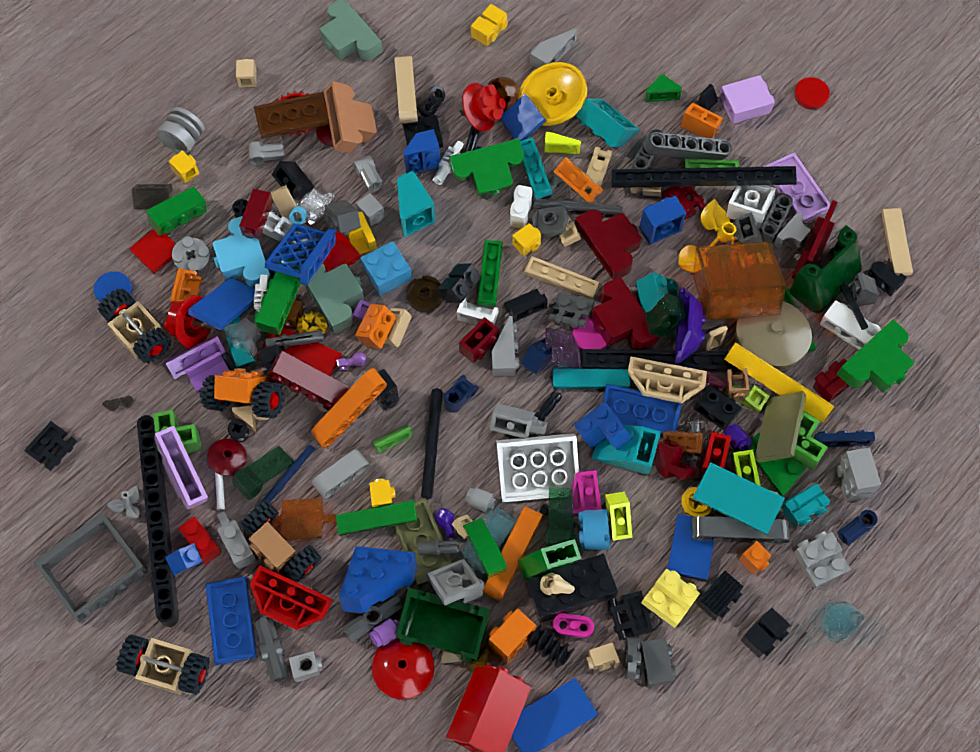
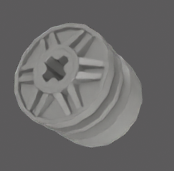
M174 107L167 116V121L161 124L156 134L159 140L172 151L180 153L183 150L186 154H189L195 141L204 132L205 127L200 119L188 110Z

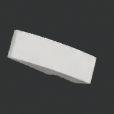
M270 212L262 233L281 242L294 224L284 216L280 218ZM296 231V232H295L296 235H298V234H303L302 232H299V231ZM306 238V239H301L300 241H301V242H305V241H309V240H308V238ZM296 241L288 242L289 245L296 243Z

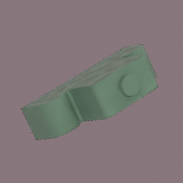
M338 0L328 7L329 22L320 27V33L325 48L328 51L331 50L338 60H343L356 51L359 58L364 61H369L383 53L382 41L346 0Z
M322 263L309 284L305 285L322 315L325 316L333 333L337 334L353 324L354 319L351 307L358 304L360 300H364L363 290L360 286L361 281L359 277L352 274L347 264H342L326 273L325 266Z

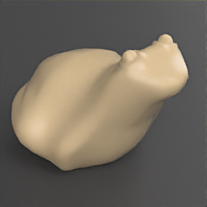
M552 572L544 575L540 581V589L546 595L571 594L575 590L573 585L566 582L560 575Z

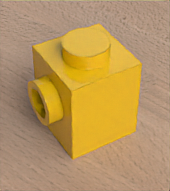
M183 150L169 160L172 171L185 184L199 174L195 159L190 154L187 155Z
M529 223L512 235V244L525 256L540 247L541 233L538 228L533 227Z
M376 479L374 482L369 483L373 508L393 504L392 498H396L395 488L390 486L389 480Z

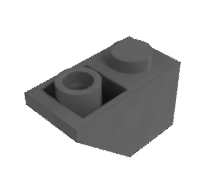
M857 273L852 281L850 290L858 306L875 304L879 297L875 279L865 274Z

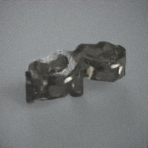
M128 395L120 399L105 400L102 405L109 411H115L120 405L123 408H129L133 404L134 399Z

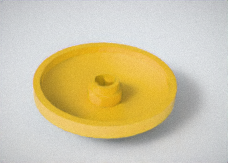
M553 62L535 69L527 76L520 87V98L524 94L529 96L547 120L542 126L557 125L572 118L582 108L587 97V83L581 71L575 66L564 62Z

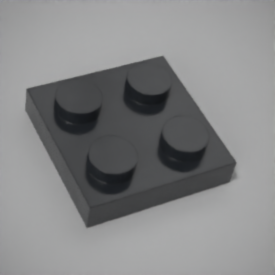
M437 115L420 117L417 123L402 124L407 146L416 133L434 129L439 148H443Z

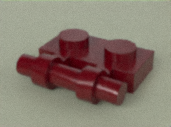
M695 186L682 189L670 187L661 192L663 199L673 196L677 197L686 212L685 220L696 214L695 207L698 206L700 210L706 207L704 198L698 195L695 191ZM688 194H689V195L691 196V198L693 199V200L690 201V202H689V200L686 198V195H688Z

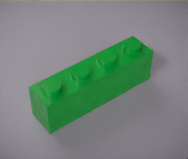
M287 259V260H286V262L295 261V260H292V259ZM299 266L291 267L295 270L300 269ZM275 271L274 278L269 281L268 292L262 297L260 311H257L254 317L258 330L280 336L301 285L300 278Z

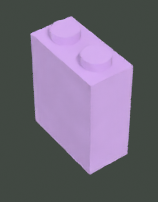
M761 75L721 87L719 98L732 124L769 114L775 104L774 97L770 95L767 83L763 81Z

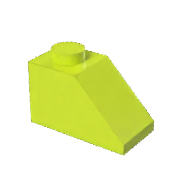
M625 491L605 494L612 540L632 538L630 502Z

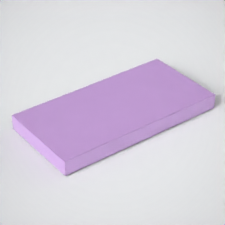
M795 152L764 166H796V185L774 186L779 194H788L792 197L793 203L790 210L794 215L797 212L804 215L803 223L827 213L831 204Z

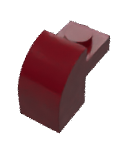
M670 440L658 442L654 462L657 471L664 478L667 479L675 476L678 479L686 480L696 475V468L680 462L684 446Z

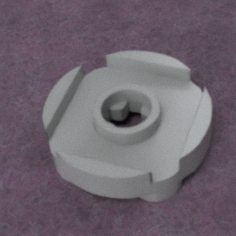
M187 236L174 246L172 260L177 269L182 268L183 270L200 273L209 264V249L200 239ZM193 252L196 258L187 259V253Z

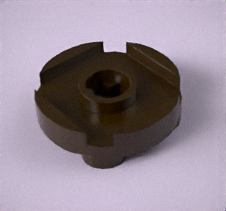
M422 276V278L417 280L416 278L413 279L406 290L408 304L420 312H434L443 301V297L437 290L441 283L431 276ZM428 291L429 296L422 297V294H420L421 292Z

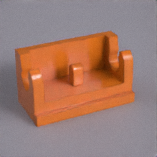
M691 103L684 113L680 126L700 137L713 139L715 133L720 128L723 117Z
M178 268L170 303L184 301L190 296L199 294L202 278L197 276L196 271Z

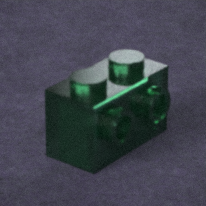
M666 293L657 302L655 307L646 315L649 334L666 338L686 316L683 298Z

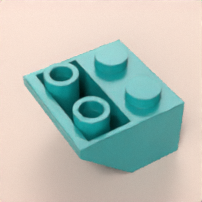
M652 272L636 281L641 307L647 316L652 318L677 316L679 286L676 280Z

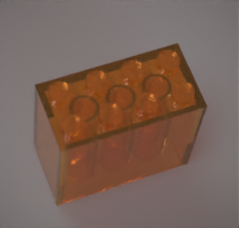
M770 242L696 247L693 278L701 305L703 306V313L706 314L705 320L781 314L786 284Z

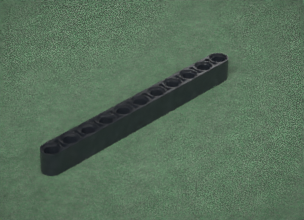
M144 415L137 421L155 611L157 619L164 626L172 627L179 620L175 576L166 560V556L172 554L164 471L162 456L157 450L155 442L154 419L149 415ZM152 424L149 429H144L146 425ZM154 442L151 447H146L148 443ZM151 460H156L153 465L148 466ZM158 478L154 484H150L152 479ZM154 497H160L157 502L152 503ZM162 515L159 521L153 522L156 516ZM159 534H164L161 540L155 541ZM166 553L162 560H157L160 554ZM162 573H168L165 579L159 580ZM165 592H170V595L167 599L161 600V597ZM172 612L169 619H163L165 613Z

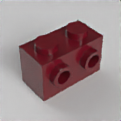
M484 317L459 342V352L473 364L477 360H481L485 356L486 350L490 346H495L499 338V328Z

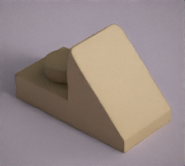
M254 405L233 407L232 412L235 418L243 420L254 433H256L255 419H269L255 415V411L252 410Z

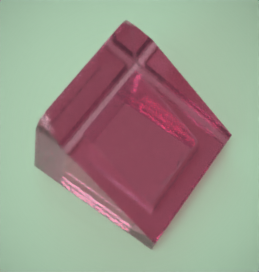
M709 373L705 385L708 387L711 385L713 388L723 391L727 381Z

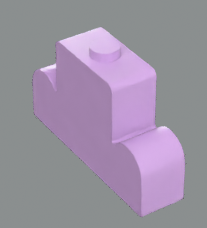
M172 426L155 433V442L163 457V467L177 497L182 498L186 509L188 510L207 502L206 492L175 427Z

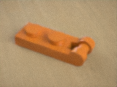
M567 157L553 171L589 203H593L595 197L604 191L599 184L595 183ZM588 186L592 189L590 193L585 190Z

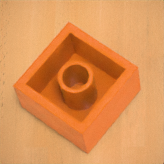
M518 608L514 613L510 611L504 617L503 621L505 622L501 627L496 626L489 634V648L507 665L529 642L531 635L536 630V624Z

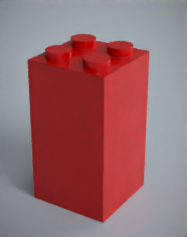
M488 664L485 667L476 665L445 738L471 752H505L531 687L524 683L525 680L523 678L509 675V670L504 667L497 666L495 668Z

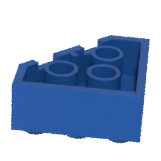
M355 546L339 595L343 611L365 613L370 610V606L379 601L383 602L395 595V591L404 586L407 588L412 585L418 568L415 552Z

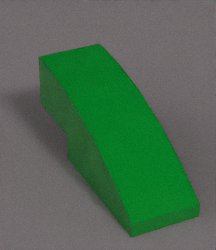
M482 517L463 525L488 579L507 571V564Z

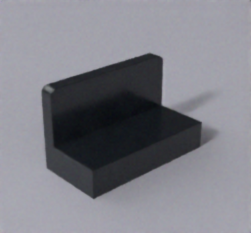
M535 289L505 302L504 306L509 315L512 316L513 322H516L546 309L548 299L545 294L541 295L538 289Z

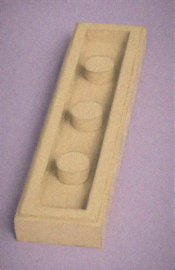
M901 208L883 209L881 214L892 272L897 276L901 273L905 276L912 275L913 269Z
M531 256L524 271V274L588 299L594 298L600 284L598 281Z

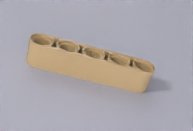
M412 56L395 57L400 124L417 123Z

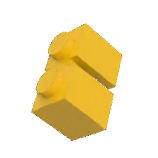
M492 4L482 13L485 19L479 16L471 25V37L485 46L494 42L498 34L505 30L508 25L507 13Z

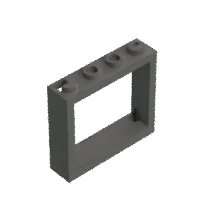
M103 512L33 562L72 617L79 623L88 620L97 609L107 606L113 597L124 593L130 584L140 581L144 574L148 572ZM107 528L136 567L78 610L50 572V569Z

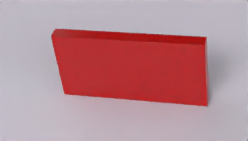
M283 327L280 336L269 333L267 339L281 337L282 334L288 336L298 333ZM266 342L263 343L260 350L266 348ZM318 342L291 346L288 349L283 348L285 353L330 377L337 366L336 360L342 358V353Z

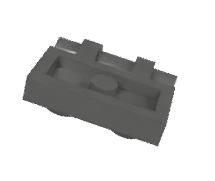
M558 293L553 306V312L557 314L550 313L549 321L559 325L568 324L574 328H585L587 321L582 320V318H590L595 304L594 300Z

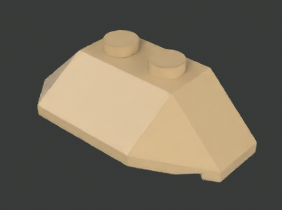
M630 357L628 374L642 395L683 403L704 389L706 384L707 371L636 357Z

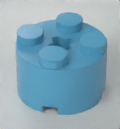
M608 509L583 510V512H579V524L581 527L579 537L582 550H610Z

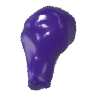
M440 508L435 514V519L438 525L445 529L447 538L453 539L455 538L452 523L455 516L450 510Z

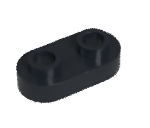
M441 86L430 87L418 104V110L421 115H433L445 99V91Z

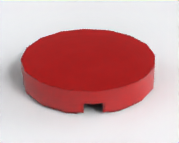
M814 77L800 80L794 91L795 100L799 105L807 109L823 107L830 95L827 84Z

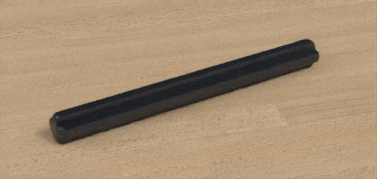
M439 388L432 389L421 489V498L432 499L443 395V391Z

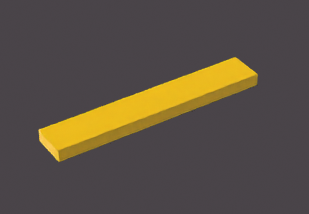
M736 342L724 358V360L741 371L747 368L749 376L780 396L803 391L806 394L803 411L822 423L834 408V405Z

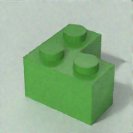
M173 410L153 413L155 433L174 426L187 453L202 450L200 432L195 424L179 427L178 418Z
M803 411L795 453L792 458L813 470L826 451L827 446L811 437L820 421Z

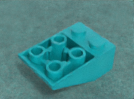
M624 425L632 439L616 450L607 438L596 444L592 460L649 475L661 431L642 426Z

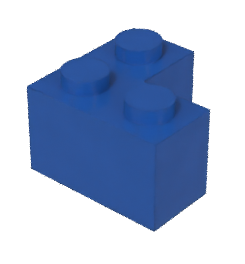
M603 402L574 424L581 437L591 448L604 438H607L617 450L632 439L629 432L606 402Z

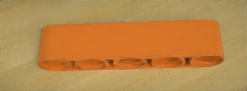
M373 368L366 371L312 428L311 433L322 448L330 446L386 388L387 383L376 369Z
M524 506L501 552L507 564V571L489 578L484 586L485 589H483L484 594L500 602L503 600L518 570L519 564L517 560L524 557L543 518L542 513Z

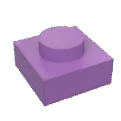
M360 300L352 315L353 319L362 322L370 303Z

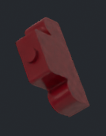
M589 210L577 216L575 225L579 234L613 280L620 276L622 278L629 274L633 262L631 253L640 248L642 239L636 226L630 223L624 213H619L604 222L602 221V213L598 210Z
M621 276L605 283L599 296L602 304L595 306L590 316L596 332L602 336L608 346L626 338H629L628 344L632 350H645L656 345L660 337L659 333Z

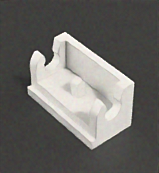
M464 299L457 310V320L477 325L485 317L495 325L499 310L497 307H494L492 310L467 303L466 299Z

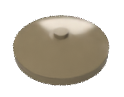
M762 299L749 304L741 312L735 325L737 344L776 369L790 368L799 363L808 352L812 341V332L806 317L793 305L777 299Z

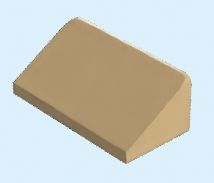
M285 185L271 192V195L281 216L290 220L289 215L297 205ZM298 212L295 217L299 219L302 214Z
M391 308L390 311L397 318L385 340V344L399 347L412 316L406 309Z

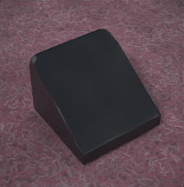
M709 84L700 94L698 105L708 111L718 102L712 84Z

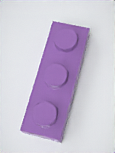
M215 335L166 360L165 363L173 378L176 379L186 374L185 370L217 352H220L222 355L225 353V350L218 336Z

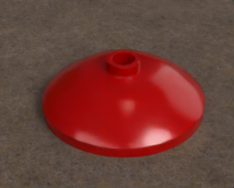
M396 638L384 647L380 646L373 658L372 675L377 687L385 695L394 699L406 700L417 697L428 688L434 676V659L425 644L413 642L412 646L400 643V638ZM402 661L406 662L404 668L398 666Z

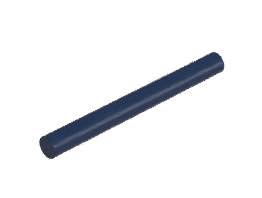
M309 444L259 505L266 500L271 503L315 450L312 445Z

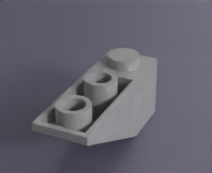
M509 316L492 350L493 376H514L516 369L519 368V357H515V351H518V340H514V334H517V324L513 323L512 316Z

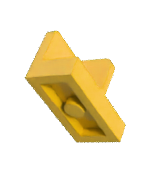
M361 211L358 212L361 227L353 229L346 233L356 250L361 255L376 250L377 246L371 229Z

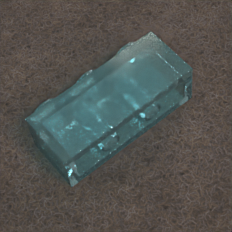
M496 507L494 512L490 511L484 521L500 550L509 538L517 519ZM468 543L462 552L464 554L463 559H465L468 565H472L474 569L484 574L485 571L481 562H479L472 545Z

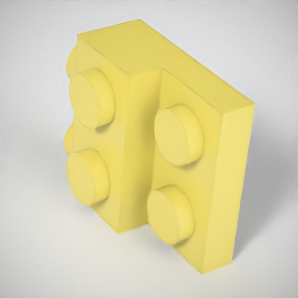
M666 569L641 603L676 628L700 593L694 584L681 580L680 575L676 571Z

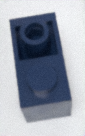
M545 337L530 345L521 364L537 374L545 369L561 347L553 339Z

